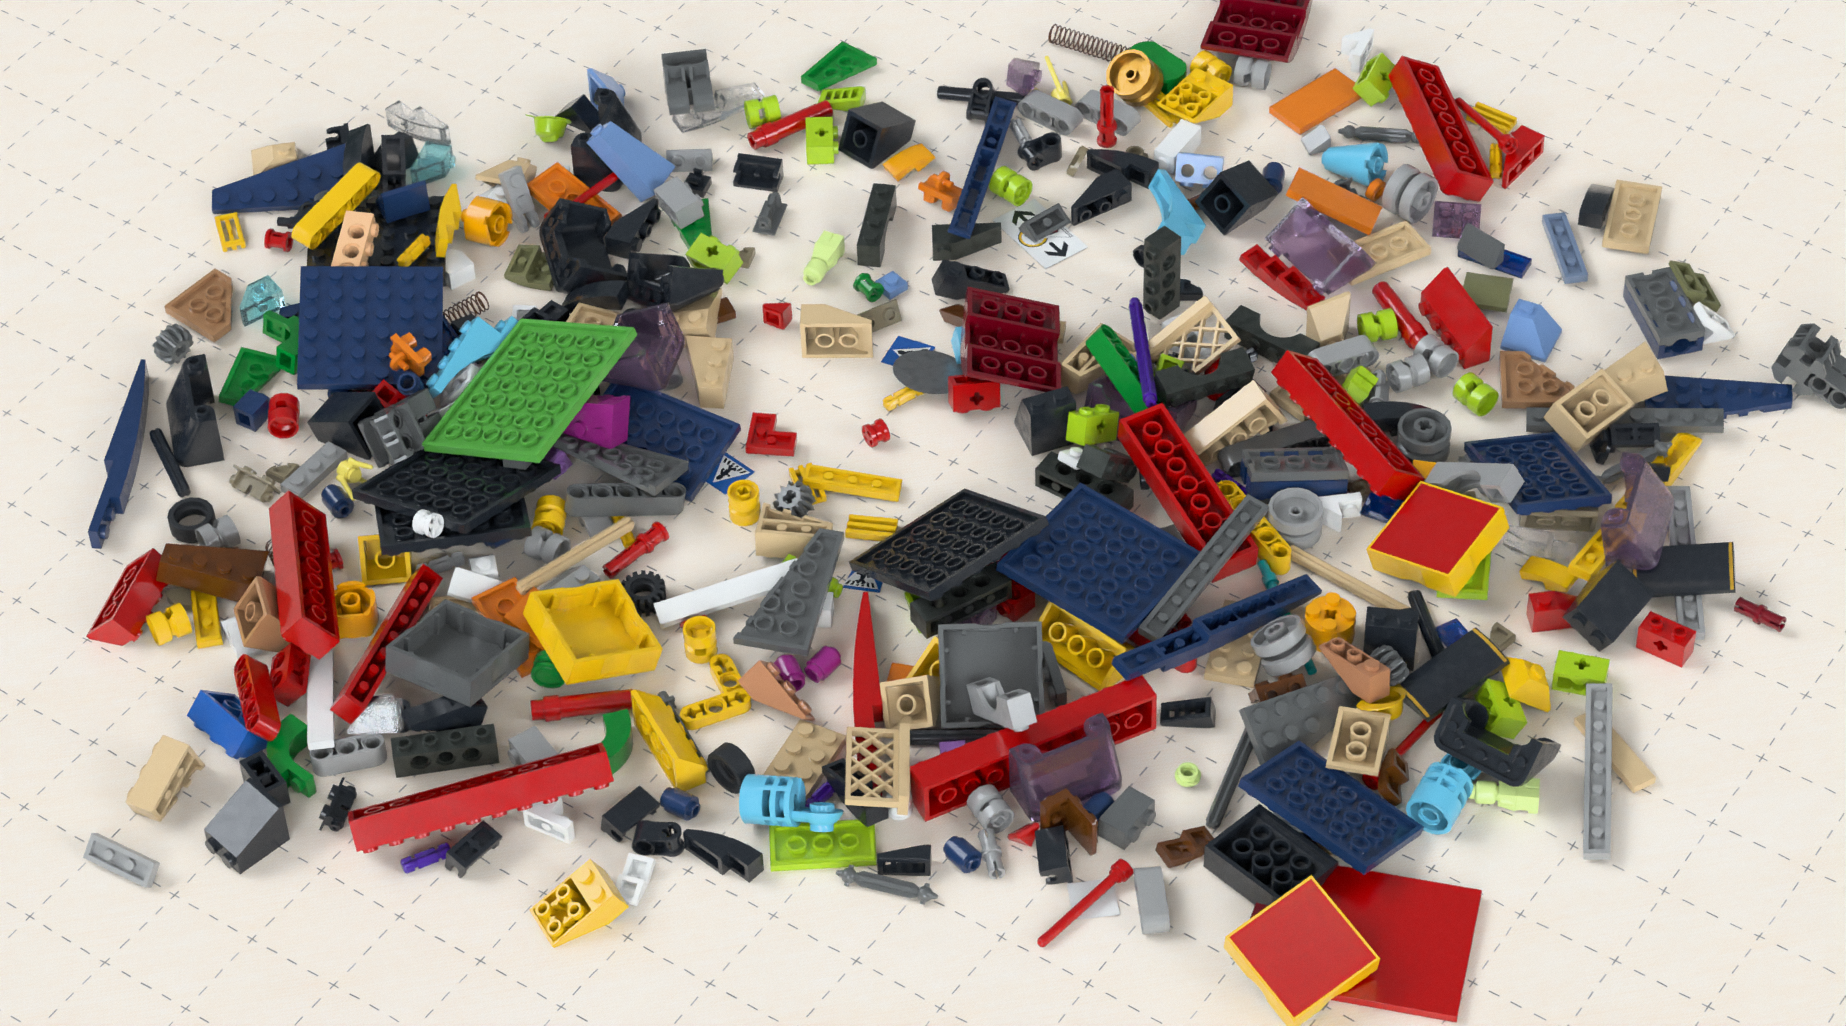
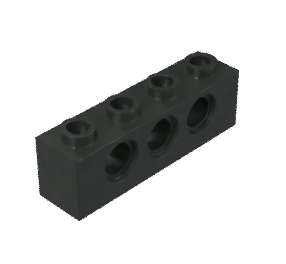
M1166 226L1161 227L1144 239L1143 309L1159 320L1180 307L1181 237Z
M1052 451L1035 468V486L1062 499L1079 483H1082L1129 511L1134 507V489L1114 480L1099 478L1082 469L1076 470L1057 459L1059 454Z
M994 562L985 566L980 573L971 575L963 580L960 586L951 588L943 593V596L938 600L929 601L921 597L911 602L910 620L924 637L928 639L938 634V625L959 624L1012 598V580L997 571V563Z
M494 723L391 738L396 778L500 763Z

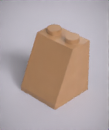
M256 576L233 608L244 647L279 653L290 643L281 636L277 590L270 582L260 576Z

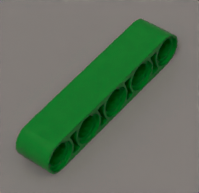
M1102 324L1086 340V346L1134 414L1148 409L1142 397L1137 362L1115 331L1108 325ZM1157 396L1156 405H1158V404L1161 403L1160 400H1159V398H1158V396Z

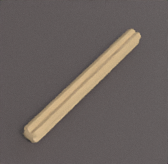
M624 517L519 580L516 585L517 591L521 595H525L533 587H539L633 530L634 521L630 517Z
M1295 545L1290 546L1292 561L1380 608H1410Z

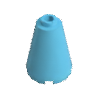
M1378 142L1329 147L1324 151L1321 161L1326 170L1345 178L1352 177V181L1368 187L1376 178L1384 180L1387 170H1383L1384 163H1388V153L1385 145Z

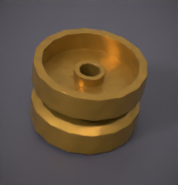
M1132 49L1121 52L1110 62L1106 71V81L1108 85L1114 88V93L1128 105L1139 107L1154 101L1160 94L1163 87V73L1160 67L1142 51Z

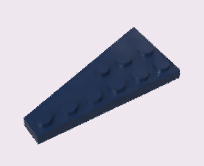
M346 143L213 189V214L299 210L300 206L306 201L314 202L316 194L325 190L329 192L343 178V159Z
M1665 375L1668 391L1645 400V408H1723L1724 419H1726L1727 415L1738 414L1739 417L1747 416L1748 412L1757 410L1766 413L1791 409L1793 388L1791 384Z

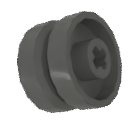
M1418 408L1408 411L1399 420L1396 447L1412 464L1413 460L1435 463L1446 462L1450 453L1452 432L1450 420L1441 412L1429 408Z

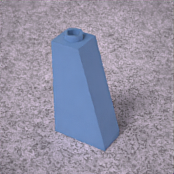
M611 121L603 126L598 124L590 132L592 136L587 141V144L640 202L654 196L653 189L662 185L675 168L671 162Z

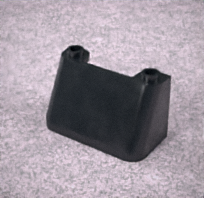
M597 88L594 94V102L598 105L599 124L603 126L611 121L642 142L640 129L616 93L610 89ZM583 132L578 134L571 144L574 176L591 188L613 171L587 144L592 134ZM618 179L603 191H617L622 187L623 182Z
M559 198L542 221L539 236L557 292L568 294L584 285L601 281H626L627 271L625 267L621 264L611 266L603 237L611 228V220L609 219L607 209Z
M629 252L626 284L630 293L628 299L661 312H675L718 291L724 283L723 269L692 268L687 259L680 255Z
M205 354L191 356L183 362L166 401L173 453L181 467L225 461L215 411L211 406L206 405L209 401L210 404L215 403Z
M1451 697L1434 734V743L1440 750L1513 787L1523 786L1555 759L1561 747V744L1549 738H1531L1530 742L1526 745L1513 744L1486 730L1489 711L1483 704L1471 698Z

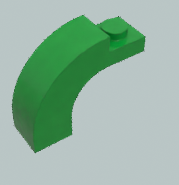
M269 310L263 315V334L282 342L276 346L275 366L295 375L298 369L299 317L293 315L290 318H285Z
M628 709L602 715L605 738L602 743L607 752L612 774L617 772L626 763L633 748L632 727Z
M289 714L281 721L280 731L276 738L271 742H267V757L287 782L288 788L291 786L295 792H301L310 798L317 792L314 776L293 761L297 754L308 746L307 725L294 715Z

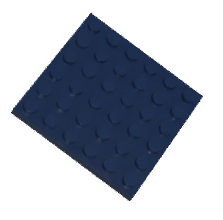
M301 266L297 390H374L383 379L398 390L397 381L399 377L406 372L412 371L410 369L407 371L402 369L394 371L389 366L392 360L389 357V353L392 352L391 347L393 345L390 337L395 333L401 337L410 332L417 340V346L413 348L415 352L423 347L431 352L432 360L424 367V374L420 376L425 384L434 373L437 374L439 371L437 365L441 361L443 354V267Z
M1079 483L1046 515L1049 525L1042 529L1041 533L1037 536L1030 537L1022 542L1020 547L1010 550L997 563L996 570L1123 644L1139 628L1201 551L1086 485Z

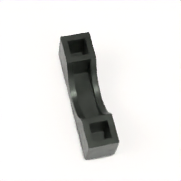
M873 183L857 241V262L860 266L881 267L885 252L888 221H893L897 207L896 185Z
M1240 305L1226 319V322L1241 339L1237 343L1238 345L1246 349L1254 348L1259 355L1275 363L1279 362L1287 350L1307 356L1312 350L1320 348V342L1301 333L1292 337H1276L1266 333L1260 326L1261 314L1243 305ZM1224 333V338L1232 339L1229 333Z
M1244 347L1221 353L1218 368L1207 375L1190 374L1178 365L1156 371L1154 376L1156 393L1160 402L1165 407H1176L1184 402L1201 400L1205 396L1216 393L1222 394L1233 388H1243L1252 381L1255 368Z

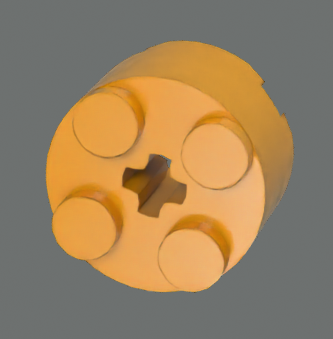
M476 196L468 208L464 209L461 213V221L464 222L465 238L468 241L488 246H501L510 233L507 231L508 224H512L513 221L510 205L502 201Z
M347 581L338 584L337 589L334 591L340 639L371 636L379 621L374 591L359 581Z
M1330 592L1325 596L1314 599L1306 606V633L1313 639L1317 651L1322 652L1319 649V645L1337 637L1344 639L1352 645L1355 636L1356 610L1349 601L1341 598L1337 593Z

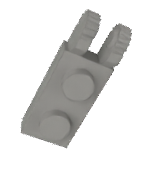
M515 166L499 173L498 176L518 230L521 233H525L529 228L527 220L522 214H526L530 226L533 228L540 225L539 217L534 210L535 207L522 167Z

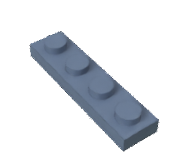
M1565 212L1542 215V224L1564 284L1587 282L1588 272Z

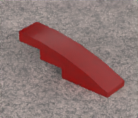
M1258 244L1241 254L1239 261L1272 290L1306 311L1308 306L1321 302L1326 298L1294 265L1288 268L1276 255L1270 257Z

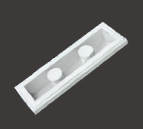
M456 567L447 595L472 603L471 597L504 581Z

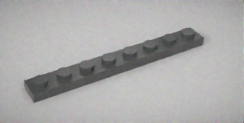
M1527 407L1526 432H1556L1543 418L1550 408ZM1630 408L1613 424L1659 423L1660 433H1724L1723 408Z
M1247 494L1138 628V633L1150 641L1167 636L1266 515L1269 506Z

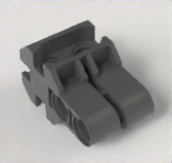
M706 49L661 54L664 87L670 115L690 113V105H693L694 113L715 110Z
M1815 323L1801 324L1771 367L1774 379L1782 384L1788 376L1797 382L1792 391L1798 396L1812 395L1814 393L1837 409L1846 408V358L1840 355L1841 348L1838 339L1831 335L1825 343L1816 337L1821 329Z
M428 388L417 391L358 423V427L378 468L388 464H396L414 455L415 451L424 449L422 446L423 441L442 419L439 412L426 416V414L437 408Z

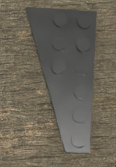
M562 433L553 445V447L654 496L688 470L689 461L623 443L608 449Z
M819 528L804 547L802 555L797 561L794 560L787 574L784 577L781 576L762 600L757 612L748 618L746 626L733 637L734 644L808 656L843 545L844 532Z
M1339 675L1240 709L1239 712L1258 761L1262 765L1297 741H1301L1311 748L1335 727L1339 706L1357 708L1356 705L1363 699L1352 693Z

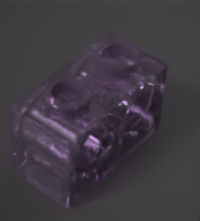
M1435 201L1432 237L1460 239L1468 223L1480 229L1481 204Z

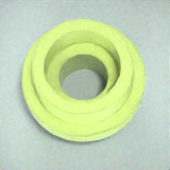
M1185 762L1176 769L1175 780L1181 786L1192 787L1200 782L1201 772L1195 764Z

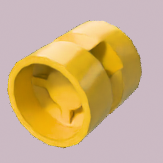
M1207 50L1199 52L1190 65V73L1195 68H1199L1226 82L1230 80L1232 75L1231 66Z
M750 480L733 482L727 490L730 520L739 526L753 525L759 520L761 513L758 485Z
M555 495L540 497L536 503L531 529L541 526L551 530L553 534L563 535L567 516L564 510L565 500Z
M181 603L167 607L165 613L157 611L146 616L149 630L158 646L172 641L173 636L180 638L192 633L189 618Z
M695 616L688 619L683 625L685 655L693 663H708L718 652L715 623L706 616Z

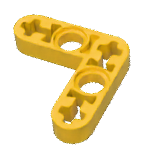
M717 654L709 662L710 673L721 694L689 704L681 709L680 719L687 730H697L744 714L751 709V697L738 682L741 676L728 655ZM719 665H722L723 668L725 667L726 672L723 673ZM727 681H735L737 683L733 687L724 685ZM714 706L722 708L721 711L716 713L709 711Z

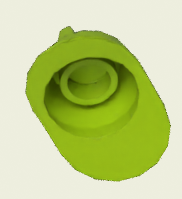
M525 114L534 118L536 135L543 142L547 143L556 142L559 138H562L567 124H571L569 119L561 117H536Z

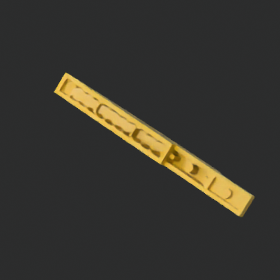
M1677 433L1670 441L1672 446L1668 449V457L1657 456L1652 462L1665 463L1670 466L1668 482H1644L1641 475L1616 503L1614 513L1569 563L1567 573L1588 581L1600 571L1606 562L1611 563L1663 498L1665 486H1672L1701 445L1702 439L1689 433Z

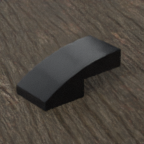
M551 300L540 310L535 307L532 308L521 319L563 322L570 314L567 308Z

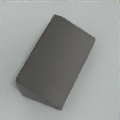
M1058 203L1023 222L1018 229L1035 243L1070 224L1071 221Z
M1468 223L1458 242L1457 249L1486 267L1494 269L1503 262L1505 244Z

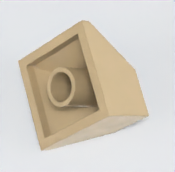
M295 142L274 144L251 150L253 175L298 160Z
M517 157V161L507 160L476 174L475 179L490 186L501 185L499 173L515 166H521L528 183L535 178L537 166L530 164L531 160Z
M1347 291L1307 307L1306 336L1320 342V347L1345 340L1349 329L1351 293Z
M924 675L880 683L885 729L899 730V723L910 724V730L935 727L941 707L939 677Z

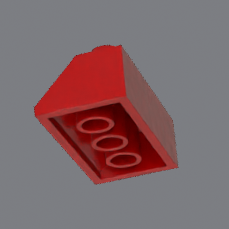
M1448 267L1443 268L1421 292V301L1418 305L1419 311L1430 322L1432 330L1438 333L1441 341L1458 353V362L1463 369L1490 361L1493 326Z
M152 548L126 565L87 633V638L123 646L131 640L135 642L143 633L141 628L147 622L146 616L153 613L151 611L153 606L158 604L163 597L161 593L163 588L169 585L156 581L162 556L158 551Z

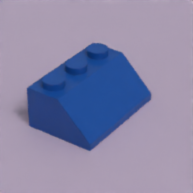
M200 690L187 717L194 722V726L197 729L210 735L209 739L212 742L225 748V753L234 759L246 758L267 748V740L246 730L238 696L231 693Z

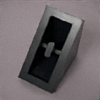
M585 94L568 103L555 115V117L569 119L571 124L567 125L590 133L600 123L598 110Z

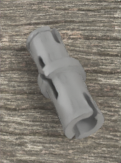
M986 828L988 837H986L985 831L982 829L978 832V838L982 847V859L986 862L989 877L997 879L995 870H997L1000 879L1005 875V869L1001 860V848L997 845L994 830Z

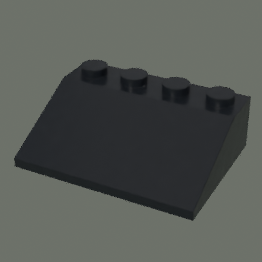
M1258 804L1205 845L1203 867L1254 905L1257 902L1269 906L1311 875L1322 886L1336 869L1339 862L1261 804Z

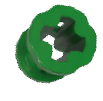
M861 273L853 283V288L857 292H862L866 295V299L869 302L877 301L884 292L883 285L874 282L868 273Z

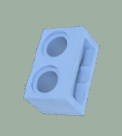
M1179 152L1177 155L1175 181L1180 182V186L1193 187L1194 183L1203 184L1202 188H1207L1215 178H1208L1205 175V168L1208 166L1214 167L1218 175L1223 171L1224 157ZM1185 164L1192 165L1194 167V174L1191 176L1184 175L1182 166Z

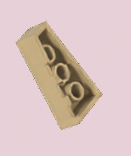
M1252 380L1212 413L1205 416L1194 427L1186 431L1184 436L1206 467L1218 460L1217 454L1222 448L1247 440L1257 433L1263 435L1269 432L1268 427L1277 422L1281 425L1288 420L1275 401Z

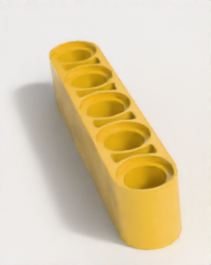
M360 162L357 163L295 225L292 231V239L312 250L318 247L344 220L346 210L353 211L376 188L380 181V173Z
M1224 480L1217 484L1233 510L1246 497L1233 481ZM1263 517L1250 533V536L1259 548L1257 557L1260 560H1266L1271 571L1276 575H1284L1290 570L1291 547L1269 521Z

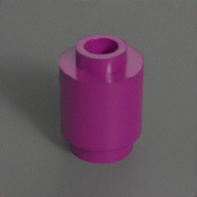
M823 646L806 663L807 666L804 668V672L808 678L815 683H819L830 676L841 665L839 651L834 647Z
M786 654L779 656L774 662L781 671L779 675L784 681H789L796 691H799L805 685V675L796 657Z

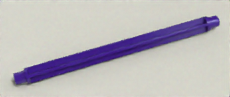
M1133 297L1129 301L1128 308L1142 397L1146 407L1150 408L1156 405L1157 393L1144 322L1143 306L1138 298Z

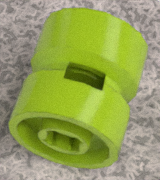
M776 95L763 97L761 101L757 98L744 101V111L749 129L781 119ZM759 109H762L763 116L759 115Z
M1007 166L998 168L989 182L991 192L1015 206H1021L1027 201L1033 186L1029 179L1017 174V172Z
M1389 308L1377 311L1376 315L1372 312L1358 314L1357 330L1359 336L1366 335L1371 342H1377L1378 338H1381L1382 341L1397 338L1398 326L1394 311Z
M1472 372L1464 374L1456 382L1452 392L1456 400L1466 405L1469 410L1480 417L1488 414L1494 408L1499 397L1498 392L1494 388L1484 383L1481 378Z

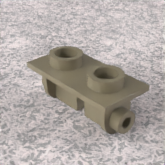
M897 299L857 314L872 320V333L902 321Z
M235 464L233 465L237 470L236 475H232L229 479V483L233 488L247 494L252 486L253 488L249 495L263 503L272 500L273 492L281 493L274 486L276 482L270 477L263 475L261 478L256 475V471L248 466L241 468Z

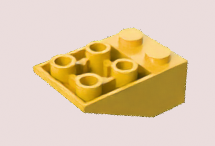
M1195 68L1157 103V106L1191 123L1218 118L1233 105V84L1199 68Z
M589 859L530 909V912L551 946L555 948L609 924L629 906L606 870Z

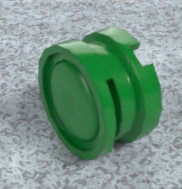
M543 650L537 653L531 670L533 681L539 686L551 689L564 685V680L546 651Z

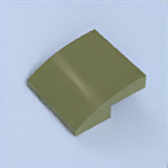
M519 244L505 271V279L528 288L551 291L554 283L545 253L542 252L540 245Z
M1670 260L1668 264L1688 299L1694 304L1700 302L1712 311L1717 312L1721 304L1704 274L1694 273L1691 265L1688 263Z
M1467 272L1463 288L1479 309L1507 313L1514 278Z

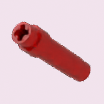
M824 100L774 122L762 124L756 127V130L747 134L749 144L756 150L778 143L780 139L806 129V118L832 117V107L827 100Z
M1379 282L1373 287L1372 294L1377 299V302L1383 310L1391 308L1394 311L1402 339L1409 348L1414 350L1418 342L1426 335H1429L1420 322H1417L1387 282Z
M633 689L568 696L551 695L543 696V699L530 700L532 721L545 720L550 722L561 720V718L611 713L624 709L632 710L630 691Z

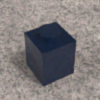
M249 389L233 406L236 424L256 432L268 419L270 398L263 393Z

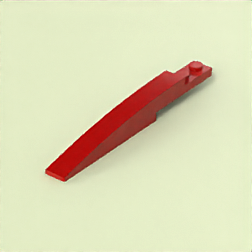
M867 591L863 592L856 631L853 665L854 727L875 728L874 722L883 721V705L869 594ZM855 736V741L859 744L866 740L863 737ZM873 744L866 748L872 754L878 751V748ZM861 753L856 754L857 761L859 762L866 758ZM872 762L865 766L872 772L879 768ZM873 782V789H875L878 785Z

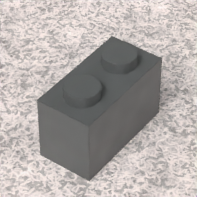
M1128 786L1099 818L1098 836L1125 850L1131 842H1136L1141 831L1146 826H1150L1155 820V800Z

